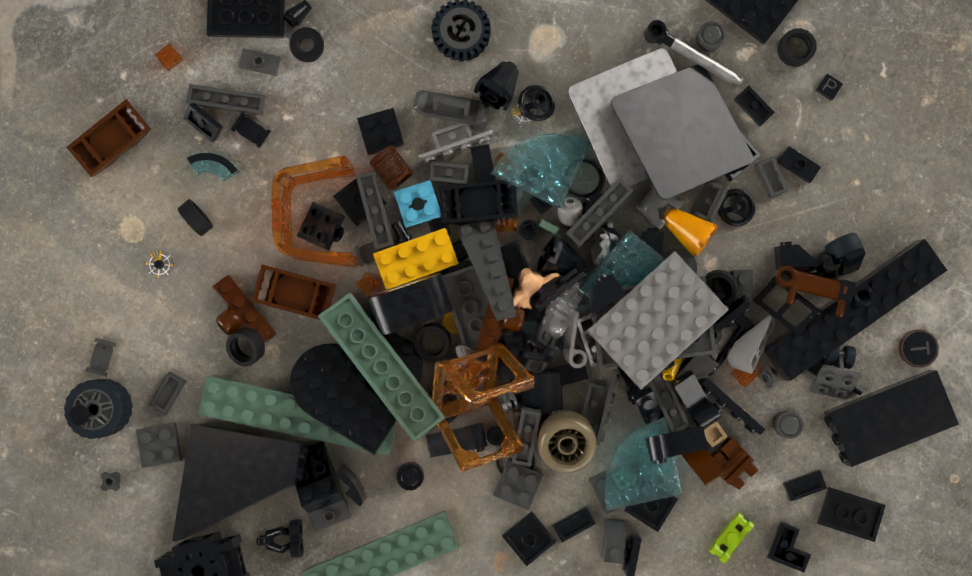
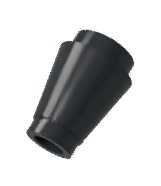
M303 0L285 11L286 14L283 17L294 28L301 24L312 7L306 0Z

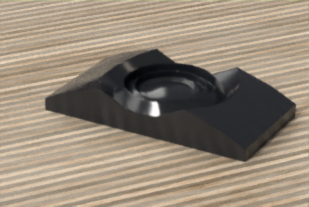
M515 179L439 186L443 225L470 224L518 218Z

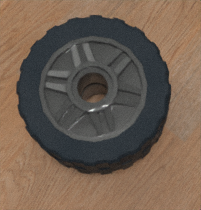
M111 379L88 380L76 385L70 391L64 405V416L68 426L71 427L74 433L88 439H99L121 431L128 424L133 407L131 396L128 394L127 389ZM82 405L89 409L90 417L87 423L75 425L70 421L69 413L75 406Z

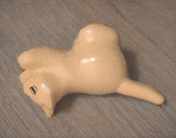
M530 268L521 270L518 275L519 287L511 293L514 306L519 309H531L530 297L543 284L557 278L559 273H551L542 277Z

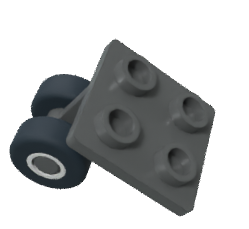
M846 345L842 350H839L838 347L825 356L823 363L827 365L821 367L810 387V392L845 400L848 399L861 378L860 372L846 370L851 369L855 363V347Z

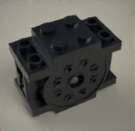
M220 531L182 540L172 547V551L166 552L154 560L155 567L160 569L161 576H250V573L246 572L240 546L242 542L240 534L221 539Z

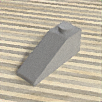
M587 303L576 308L579 311L577 333L592 368L598 365L595 339L587 331L593 326L592 318L589 314L590 306Z
M767 316L739 338L733 347L728 350L727 360L730 367L750 374L753 373L775 328L772 316Z

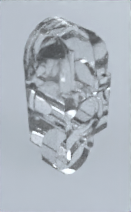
M578 282L552 301L545 311L546 314L542 322L543 328L555 338H559L564 334L582 298L577 295L580 287Z

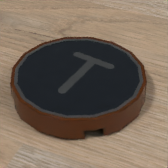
M912 330L907 332L900 340L898 351L901 359L912 367L923 368L936 360L939 346L937 339L926 330Z

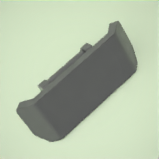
M421 90L416 93L413 108L422 116L477 126L487 121L490 105L484 101Z

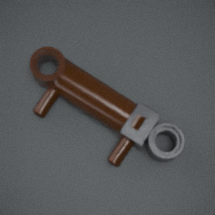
M782 266L775 277L776 285L779 288L789 289L786 299L787 304H794L797 290L835 300V303H838L835 312L837 317H843L845 306H849L851 302L856 308L864 309L871 304L875 297L873 289L867 285H861L855 289V282L844 279L837 281L798 271L791 266ZM787 274L791 280L785 281L781 278V275ZM858 294L866 295L867 300H860Z

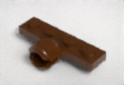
M229 275L213 285V289L228 307L227 310L216 318L218 326L225 334L232 335L240 328H250L259 333L263 338L264 344L277 334Z
M507 277L510 290L512 291L515 279ZM488 303L476 350L495 354L501 330L520 331L523 326L525 311L515 307L516 317L497 321Z

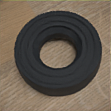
M303 27L292 34L289 46L296 59L302 62H313L322 55L324 41L318 31L313 28ZM304 38H310L314 41V47L309 52H304L300 49V42Z

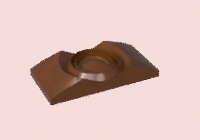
M126 99L68 145L67 149L89 176L93 177L111 166L125 151L137 145L149 133L151 128Z
M262 264L252 302L320 320L318 315L331 306L336 284Z

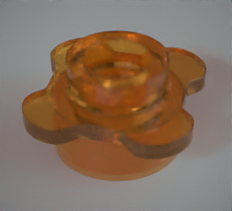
M364 273L363 278L356 282V287L361 288L367 296L371 295L372 291L379 286L378 280H374L370 273Z

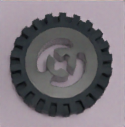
M455 0L453 3L449 1L446 6L442 5L440 7L441 10L436 12L435 18L432 21V36L439 52H442L447 58L450 57L451 60L455 61V59H458L459 62H463L464 59L469 61L472 60V57H478L479 53H483L485 47L488 46L491 35L490 20L487 17V13L482 10L480 5L477 6L475 2L471 1L470 3L468 0ZM462 19L469 20L474 25L475 30L470 31V26L468 22H466L464 26L465 32L462 31L460 33L459 41H465L467 39L469 40L466 42H456L452 40L448 35V30L453 31V35L456 39L458 36V29L461 30L464 25Z

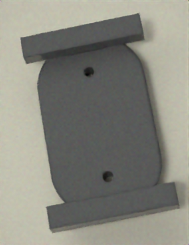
M373 242L360 248L358 246L354 247L360 267L364 266V263L375 261L373 253L384 250H375Z
M95 338L94 341L98 343L94 348L91 358V368L87 367L86 371L107 377L108 373L105 371L109 367L113 347H116V343Z

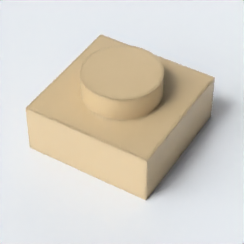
M717 421L704 429L707 443L711 448L728 437Z

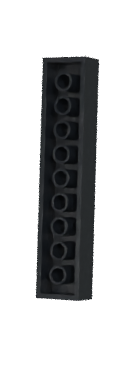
M926 239L917 240L856 283L855 289L861 285H867L875 293L873 301L867 308L858 309L851 302L849 306H845L843 317H837L835 312L838 303H835V300L832 299L820 308L822 310L821 313L799 336L788 330L765 346L763 351L782 378L786 381H791L948 270ZM858 294L860 300H867L866 295ZM802 320L800 323H798V324L795 325L794 327L797 328L804 320Z

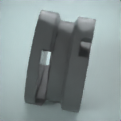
M709 21L704 23L696 36L698 46L708 52L718 49L725 38V30L718 22Z
M510 383L506 384L504 388H495L504 414L508 413L510 409L515 410L519 408Z
M779 412L774 418L773 428L781 437L793 439L798 437L803 431V420L795 412Z

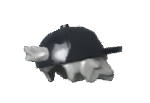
M609 221L608 223L604 222V226H601L599 232L592 237L596 241L589 252L593 264L598 265L602 262L605 270H612L614 268V257L619 255L622 249L621 236L613 228V222Z

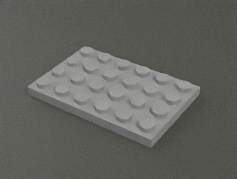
M674 251L587 331L639 389L642 390L729 309Z

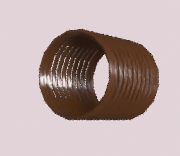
M393 145L380 151L369 163L383 182L387 184L389 190L395 189L413 174L412 169L402 159Z

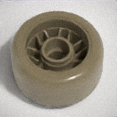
M573 411L556 412L542 422L537 433V446L540 457L548 467L555 471L563 473L579 471L587 466L595 455L597 442L594 430L589 421L579 413Z

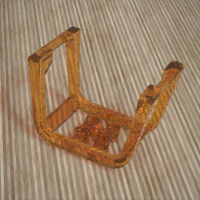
M346 156L286 167L278 171L274 176L271 200L274 245L283 254L301 261L351 268L357 267L358 258L352 256L350 252L297 249L293 247L292 190L299 184L355 176V168ZM281 187H283L282 198H281Z
M501 343L455 359L441 360L435 365L432 401L445 416V419L437 425L461 472L523 451L524 446L510 425L495 396L514 391L516 394L534 388L535 380ZM488 354L487 361L478 363L474 359ZM498 357H500L516 377L511 383L494 388ZM469 360L465 366L459 367L458 363ZM486 369V373L484 375L478 377L476 376L480 374L482 370ZM481 383H484V391L473 390ZM450 393L457 395L460 393L463 397L442 404L444 395ZM488 405L505 439L501 443V451L480 458L477 452L462 450L446 418Z

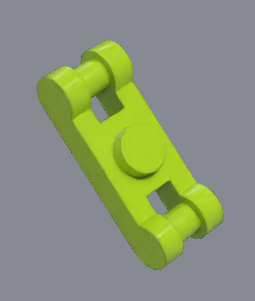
M737 512L708 549L711 554H716L722 563H726L729 560L733 551L755 525L750 520L747 521L743 518L744 515L740 512ZM737 524L742 526L739 531L735 528ZM722 543L727 546L724 551L720 549Z

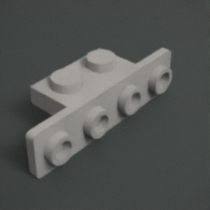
M458 123L431 133L437 149L420 154L419 157L421 161L426 163L434 161L436 156L442 154L443 156L451 155L454 153V150L459 148L466 150L471 148L473 143H486L493 137V132L489 130L473 136L469 124Z

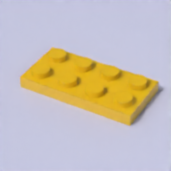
M446 228L373 253L386 290L459 264Z

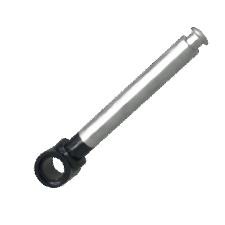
M654 20L645 29L644 37L647 42L659 45L663 43L731 85L735 84L737 87L741 85L743 78L740 79L733 71L669 34L670 30L666 28L664 22ZM651 29H657L659 31V35H654L651 32Z

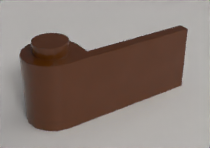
M707 449L681 455L705 486L725 473Z

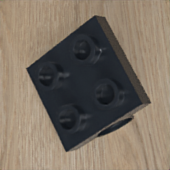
M312 202L297 237L329 251L333 242H339L343 237L344 229L341 225L345 216Z

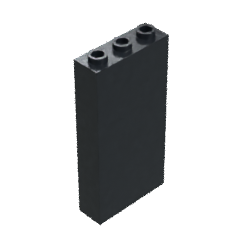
M937 370L924 371L824 411L826 416L824 421L828 428H831L833 433L831 435L832 441L838 446L840 451L838 453L839 458L843 464L850 467L959 425Z

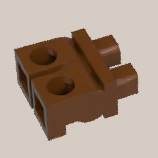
M729 436L718 447L726 458L716 450L711 456L725 472L720 478L725 483L731 484L740 490L746 482L739 475L745 471L752 477L758 471V468L753 463L754 459L749 456L733 437Z

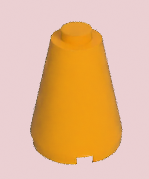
M676 208L668 209L663 215V219L666 222L664 225L694 257L702 252L710 241V234L714 235L718 229L716 224Z

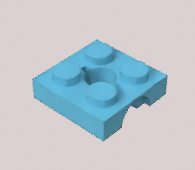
M430 180L394 192L406 229L441 218V211ZM416 199H422L424 202L427 201L421 210L417 211L409 207L412 206Z

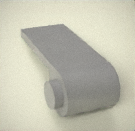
M569 305L562 355L572 367L581 368L587 362V354L575 344L579 311Z

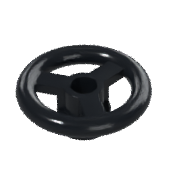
M528 86L519 96V108L523 115L530 120H546L555 110L554 96L543 86ZM534 91L531 102L524 105L525 96L529 92ZM547 97L550 102V107L545 105L547 102ZM532 108L541 109L545 114L533 115L528 110Z
M731 189L727 191L718 213L725 223L731 226H743L751 221L755 214V201L747 191ZM736 194V198L731 203V206L723 208L725 200L729 196ZM742 196H744L749 202V214L746 212L747 203L745 200L742 199ZM735 204L740 206V210L735 209ZM733 212L741 215L744 219L734 221L729 219L726 214Z

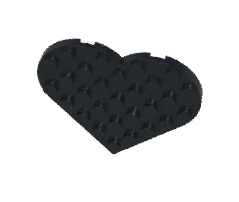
M388 334L393 350L420 384L423 371L422 360L416 353L414 345L399 334ZM334 343L317 345L303 353L296 361L291 372L290 388L299 408L307 415L375 456L397 420L366 380L360 381L356 366L340 345Z

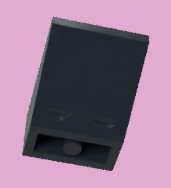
M324 441L307 446L308 456L304 461L303 467L305 468V475L300 483L295 484L300 505L307 513L344 500L338 477L335 475L336 472Z

